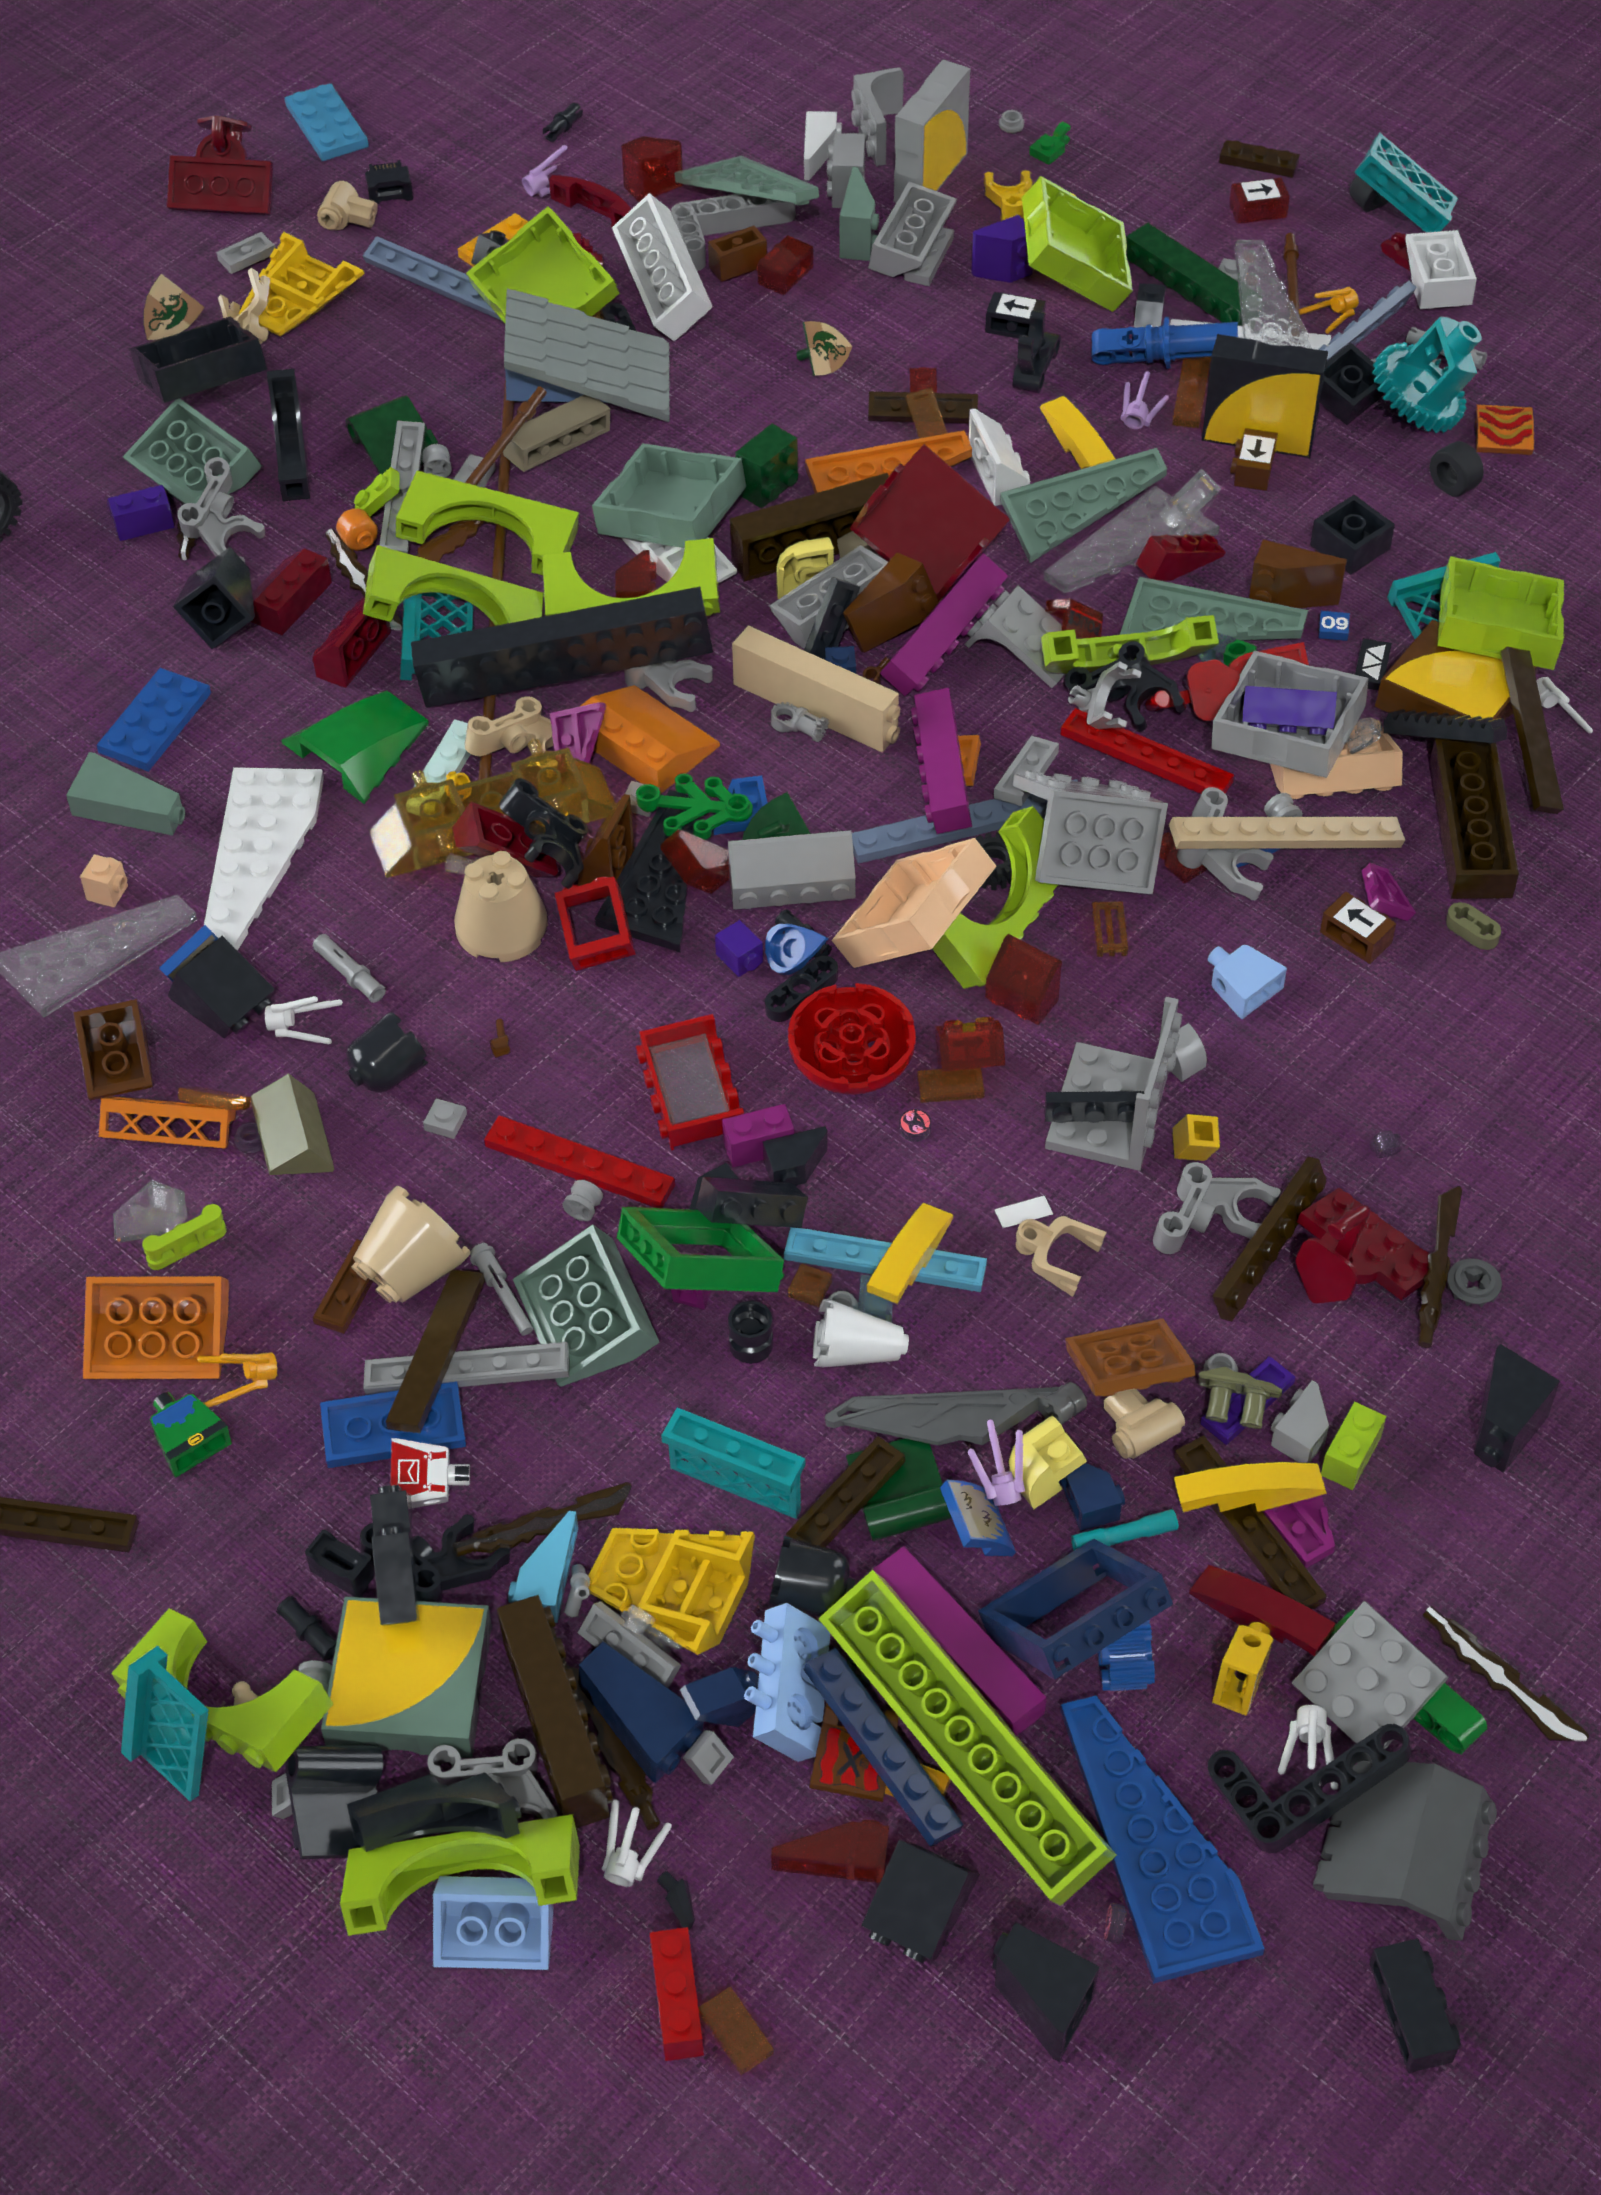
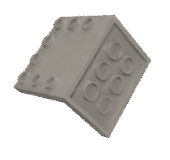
M1026 770L1025 775L1014 774V787L1048 800L1035 881L1153 894L1168 803L1150 797V791L1140 790L1139 787L1127 785L1126 782L1109 780L1108 785L1099 784V779L1081 777V782L1071 781L1072 776L1054 773L1052 777L1032 770Z
M1165 998L1160 1040L1155 1059L1076 1042L1061 1092L1144 1091V1094L1137 1093L1133 1122H1052L1047 1135L1045 1149L1141 1170L1147 1147L1151 1148L1153 1144L1154 1126L1168 1073H1173L1176 1063V1050L1180 1037L1178 1032L1182 1021V1014L1177 1013L1179 999Z

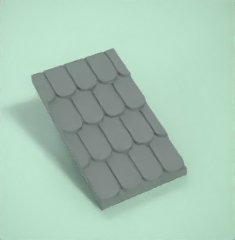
M507 289L504 346L506 400L528 401L534 391L540 386L547 392L541 402H570L582 395H587L599 399L603 403L615 404L669 422V343L665 339L630 330L629 326L587 316L583 311L549 303L546 298Z

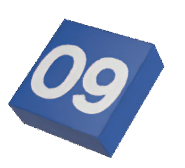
M1321 611L1319 638L1348 641L1350 613Z

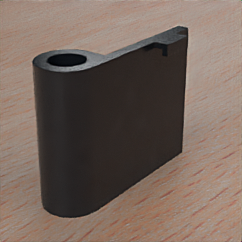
M378 1745L298 1746L285 1762L294 1826L291 1829L294 1848L299 1850L300 1860L348 1858L349 1849L362 1847L353 1837L347 1804L377 1793L376 1785L383 1771L382 1751Z

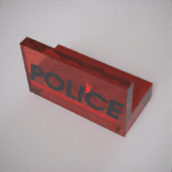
M1071 598L1046 600L1045 612L1063 620L1061 631L1075 630L1076 639L1101 637L1103 613Z

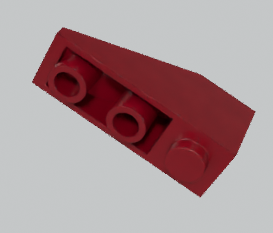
M1208 534L1150 536L1136 565L1150 579L1170 581L1224 557L1226 552L1219 546L1217 539Z

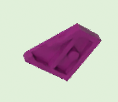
M598 702L550 713L554 754L557 759V772L564 773L589 767L606 710L605 703Z
M1369 863L1361 871L1371 909L1385 913L1391 918L1396 917L1408 921L1416 914L1389 869Z
M1322 1495L1263 1511L1305 1568L1310 1567L1334 1552L1333 1534L1329 1529L1327 1507H1324Z

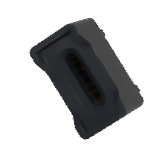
M397 160L395 163L373 166L369 164L370 171L365 172L370 201H374L378 205L382 201L396 199L413 200L409 170L407 166L401 165L400 160Z
M322 1530L305 1551L309 1569L312 1573L321 1577L322 1581H328L354 1597L361 1598L369 1588L368 1584L375 1577L372 1559L369 1554L365 1552L360 1553L337 1540L327 1530Z

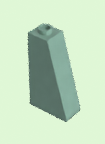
M91 752L88 753L66 795L72 816L168 835L174 834L178 824L181 825L185 817V808L182 807L179 793Z

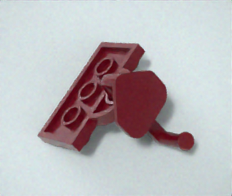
M217 115L197 119V124L204 129L211 130V134L200 142L195 157L170 155L167 208L172 210L270 215L273 163L271 161L248 160L247 152L242 145V132H250L252 126L242 120Z
M1341 1188L1332 1191L1300 1213L1297 1223L1317 1237L1304 1241L1296 1257V1265L1311 1302L1317 1304L1345 1301L1352 1296L1356 1284H1368L1376 1281L1397 1298L1403 1300L1425 1284L1423 1277L1429 1271L1428 1254L1430 1253L1420 1248L1402 1232L1397 1231L1381 1219L1376 1213L1371 1211L1369 1206L1362 1205Z

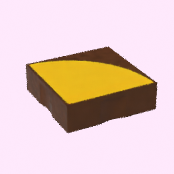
M1433 619L1381 679L1375 707L1388 713L1405 709L1406 712L1416 710V713L1427 711V714L1437 712L1438 715L1448 713L1449 716L1459 714L1460 717L1470 715L1471 718L1481 716L1482 719L1492 717L1493 720L1504 718V721L1513 714L1502 659L1437 646L1439 622ZM1533 666V667H1534L1535 676H1536V672H1537L1538 667Z

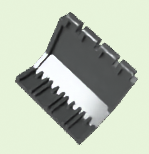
M1360 1761L1357 1765L1353 1766V1770L1357 1773H1366L1371 1769L1372 1764L1367 1761ZM1407 1762L1404 1766L1332 1815L1330 1823L1335 1827L1328 1828L1321 1857L1325 1860L1319 1861L1313 1888L1322 1891L1327 1899L1408 1907L1435 1920L1447 1939L1462 1941L1465 1927H1468L1471 1923V1903L1474 1892H1477L1480 1886L1479 1870L1482 1858H1485L1488 1853L1487 1837L1490 1825H1493L1496 1820V1805L1492 1802L1483 1786L1437 1764Z

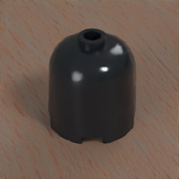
M392 1012L382 1017L348 1046L346 1056L350 1069L346 1072L357 1087L363 1084L370 1091L383 1093L392 1089L428 1064L424 1059L427 1055L415 1035L411 1031L405 1034L397 1025L402 1020Z
M784 1536L768 1607L774 1608L788 1603L807 1615L822 1616L855 1585L856 1579L849 1578L850 1566L847 1558L836 1550Z

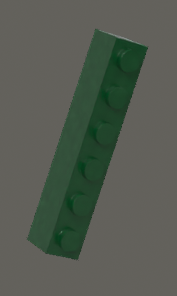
M1146 223L1126 236L1127 260L1222 323L1237 322L1238 326L1248 327L1260 319L1263 299L1261 296L1156 227Z

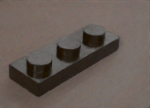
M1225 140L1219 155V163L1293 178L1299 164L1300 154L1241 143L1240 141Z

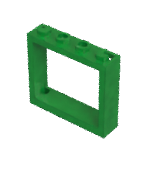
M622 1207L617 1239L664 1289L778 1292L780 1280L785 1275L782 1272L784 1260L748 1225L713 1223L699 1210ZM671 1244L721 1245L732 1256L680 1254Z

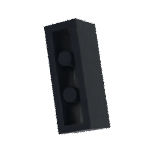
M703 1177L696 1208L713 1223L801 1228L808 1196L793 1183Z
M1418 1938L1374 1948L1369 1965L1407 2072L1412 2073L1453 2063L1459 2049L1458 2047L1461 2046L1460 2035L1454 2023L1450 2024L1445 2012L1447 2010L1446 1997L1443 1989L1436 1987L1433 1980L1434 1967L1429 1952L1422 1950Z

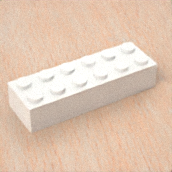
M649 193L619 220L612 229L654 327L675 341L713 306L670 209Z

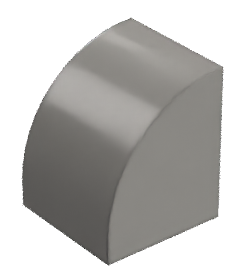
M1189 1023L1181 1027L1178 1032L1180 1037L1176 1050L1177 1058L1173 1074L1181 1082L1205 1068L1207 1063L1203 1043Z

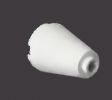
M824 1299L822 1301L819 1312H825L824 1319L816 1321L813 1341V1358L817 1359L814 1363L815 1367L825 1368L898 1361L901 1354L906 1355L909 1336L904 1334L903 1327L833 1300Z

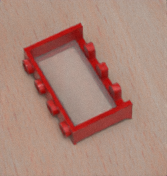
M713 1014L639 1032L641 1045L635 1046L640 1064L646 1063L647 1070H643L647 1089L653 1088L654 1094L650 1095L654 1114H661L662 1119L657 1120L662 1139L668 1138L671 1150H674L675 1146L723 1135L722 1119L744 1114L743 1108H740L737 1089L736 1087L733 1088L729 1064L724 1059L721 1039L717 1037Z

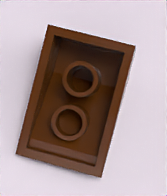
M1262 540L1253 565L1249 599L1294 608L1339 605L1347 559Z
M897 552L846 608L843 614L860 651L865 653L922 622L939 601L923 563Z
M624 794L601 824L594 838L588 840L585 850L586 854L582 859L584 869L577 879L578 886L591 883L598 877L614 876L617 881L634 851L630 795Z
M137 999L73 1012L89 1101L153 1087L147 1034L143 1014Z

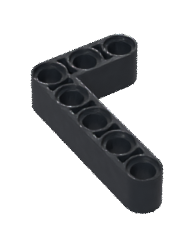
M1386 1724L1274 1802L1270 1801L1240 1758L1232 1751L1220 1750L1215 1752L1208 1761V1772L1215 1788L1257 1846L1264 1852L1277 1853L1404 1766L1410 1759L1411 1746L1405 1729L1397 1724ZM1390 1740H1398L1403 1744L1395 1752H1389L1383 1748L1384 1744ZM1360 1761H1367L1372 1764L1371 1769L1366 1773L1355 1772L1353 1766ZM1230 1765L1236 1768L1234 1774L1228 1778H1221L1217 1775L1219 1769L1223 1766ZM1330 1782L1341 1785L1340 1791L1334 1795L1324 1794L1322 1789ZM1246 1795H1253L1258 1798L1255 1805L1250 1808L1239 1806V1802ZM1298 1804H1307L1311 1807L1310 1811L1304 1816L1297 1817L1291 1813L1292 1809ZM1268 1825H1275L1280 1828L1278 1834L1272 1838H1265L1260 1834L1262 1829Z

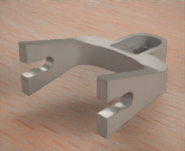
M1119 661L1101 673L1095 688L1085 690L1078 685L1074 686L1069 694L1075 696V698L1068 697V702L1079 706V710L1088 713L1087 724L1096 729L1126 727L1127 721L1121 718L1112 719L1113 715L1104 711L1106 701L1113 684L1117 680L1140 678L1142 672L1134 668L1127 670L1128 665Z

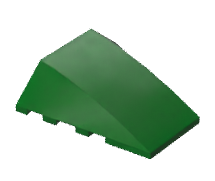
M386 690L344 707L328 717L281 739L283 745L301 758L313 752L342 774L343 789L365 804L370 798V792L373 788L379 787L384 780L385 773L391 766L395 767L400 760L401 753L411 747L429 722L424 716Z

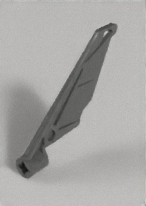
M1071 1382L1060 1387L858 1396L852 1397L825 1415L826 1426L831 1428L845 1425L933 1445H942L959 1440L984 1445L990 1441L987 1427L988 1420H993L997 1436L1036 1411H1039L1046 1419L1051 1415L1054 1416L1062 1425L1086 1409L1087 1401L1083 1391ZM847 1411H853V1412H855V1413H852V1414H848V1415H845V1416H841V1415H843L844 1413H846Z

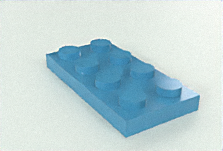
M331 83L284 97L286 107L321 161L369 147L368 138Z

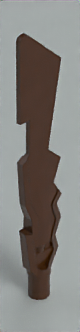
M462 520L449 527V532L439 535L418 547V554L416 556L439 563L444 554L454 553L456 548L465 545L467 539L476 536L478 528L487 521Z

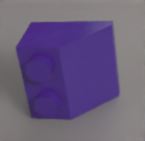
M1019 215L973 231L971 274L974 277L1011 283L1032 275L1033 268L1029 266L1025 224Z
M163 485L107 499V505L120 541L175 528Z

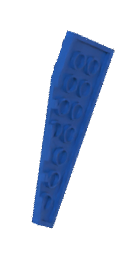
M1092 1696L1061 1704L1060 1712L1103 1838L1117 1855L1111 1861L1153 1984L1263 1955L1265 1948L1239 1878L1231 1868L1228 1869L1217 1855L1218 1851L1210 1841H1206L1194 1826V1820L1159 1775L1155 1776L1145 1763L1146 1759L1138 1749L1135 1750L1122 1733L1123 1729L1098 1697Z

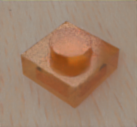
M801 1264L788 1288V1297L820 1307L832 1283V1274Z

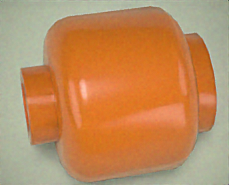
M362 509L347 510L341 514L337 521V534L352 550H364L371 546L377 538V525L366 511Z

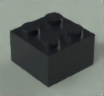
M1351 342L1327 361L1323 388L1319 400L1323 406L1345 425L1351 423L1384 395V392H1380L1377 389L1380 384L1374 382V379L1377 377L1372 373L1375 369L1373 366L1374 362Z
M1353 494L1314 519L1310 545L1320 553L1347 559L1345 571L1352 575L1391 549L1395 524Z

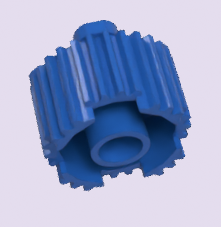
M1150 1619L1097 1653L1098 1666H1106V1670H1101L1100 1672L1102 1691L1147 1689V1684L1155 1683Z

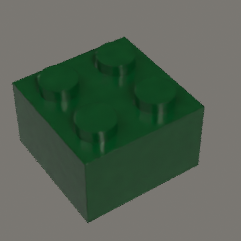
M773 423L735 452L736 458H742L746 488L739 496L761 509L771 501H774L778 495L788 487L793 486L798 480L797 437Z

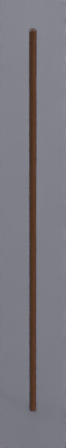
M506 371L501 435L513 420L514 401L506 400ZM503 452L500 454L498 492L509 494L511 461L503 455ZM495 524L492 578L503 581L506 527ZM489 618V627L495 626ZM496 695L484 697L483 717L489 718L491 721L494 720ZM492 753L480 756L477 804L484 807L489 805Z

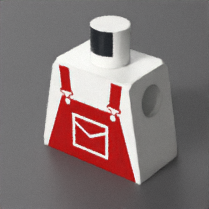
M392 1438L390 1485H399V1487H402V1491L406 1490L411 1494L412 1508L446 1503L449 1500V1485L470 1484V1464H449L450 1453L447 1447Z

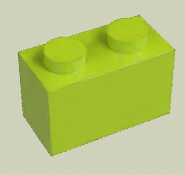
M1354 1402L1325 1454L1321 1476L1353 1490L1381 1439L1387 1416Z

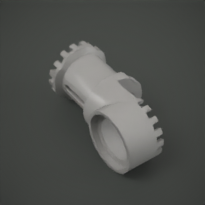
M781 702V704L777 703V706L774 705L771 709V725L779 732L793 731L796 733L800 731L811 736L813 741L819 742L824 737L822 733H826L824 729H828L829 719L825 717L819 718L810 714L804 707L798 708L792 703L789 705L788 702L786 704ZM786 714L791 716V719L783 721L779 720L777 716Z

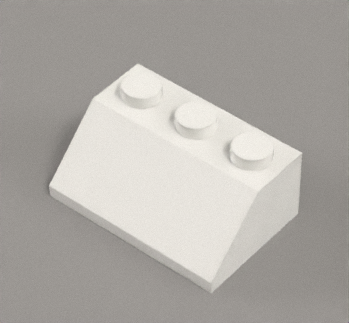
M971 409L969 418V442L972 447L971 459L995 506L1002 505L1000 493L1029 485L1030 477L1027 470L1023 471L1018 452L1014 453L1009 434H1005L1001 424L977 409Z

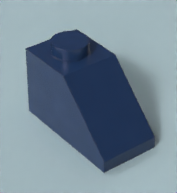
M1084 1463L1059 1481L1080 1532L1120 1520L1122 1505H1125V1497L1119 1484L1114 1485L1110 1473Z
M731 1667L686 1684L680 1691L695 1720L739 1727L755 1713L756 1705L747 1701L744 1694L749 1687L758 1689L759 1676L753 1671Z

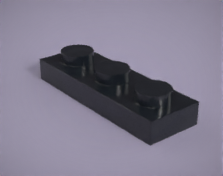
M831 577L804 651L825 660V648L838 647L847 624L843 612L857 598L860 586Z
M1144 1091L1046 1092L1045 1122H1133L1137 1093L1144 1094Z

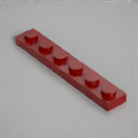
M1074 708L1061 726L1060 735L1200 794L1209 787L1218 788L1226 793L1233 783L1234 774L1122 727L1096 729L1087 724L1088 713Z
M500 1115L484 1139L485 1147L577 1180L591 1182L599 1188L655 1208H663L675 1187L674 1177Z

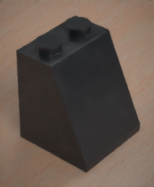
M231 547L192 574L173 605V608L211 649L215 648L255 617L250 569Z
M221 936L176 973L168 997L225 1039L232 1032L236 1035L239 1034L250 1023L248 1019L254 1013L258 1015L264 1013L266 1006L272 1004L270 999L275 989Z
M1501 1343L1496 1348L1485 1385L1474 1454L1487 1466L1495 1467L1504 1473L1548 1418L1560 1380Z
M899 1840L861 1926L871 1930L868 1937L881 1944L890 1946L891 1941H894L904 1946L903 1954L918 1962L924 1963L926 1957L937 1959L980 1874L913 1842Z
M1015 1922L1009 1934L1005 1932L1001 1934L993 1953L996 1954L992 1969L996 1970L994 1985L1050 2056L1060 2062L1095 1997L1100 1966Z

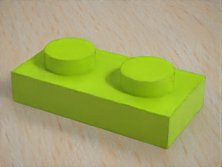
M390 467L383 474H379L371 485L357 493L354 499L355 508L362 509L369 516H372L399 492L400 472Z

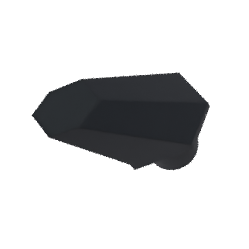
M665 1871L659 1876L657 1883L668 1893L665 1899L670 1904L683 1928L688 1927L689 1931L695 1922L688 1882L684 1879L677 1881L668 1871Z

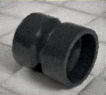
M744 1301L735 1305L728 1317L730 1352L741 1362L749 1364L759 1363L770 1355L773 1348L771 1312L767 1306L756 1301Z

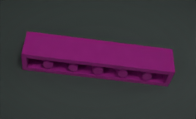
M982 553L881 670L880 674L904 696H907L913 689L918 692L929 680L926 676L929 670L934 673L945 661L941 658L944 652L949 655L960 643L956 638L959 635L964 637L975 625L971 620L974 617L979 619L990 606L986 602L989 599L994 601L1005 588L1001 584L1008 575Z
M949 688L914 695L916 707L911 708L914 725H918L913 727L916 743L921 744L916 746L918 760L920 764L924 763V765L919 766L922 783H927L922 785V792L925 803L930 802L929 805H925L928 823L934 822L937 834L972 827L956 718Z
M904 1546L872 1569L886 1580L1016 1736L1045 1714L1047 1697Z

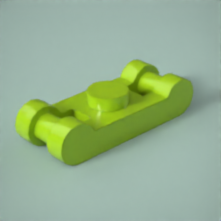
M207 1205L203 1208L201 1215L186 1223L177 1225L173 1230L161 1236H147L142 1242V1247L146 1254L148 1266L153 1270L163 1269L222 1238L226 1234L222 1210L218 1205Z

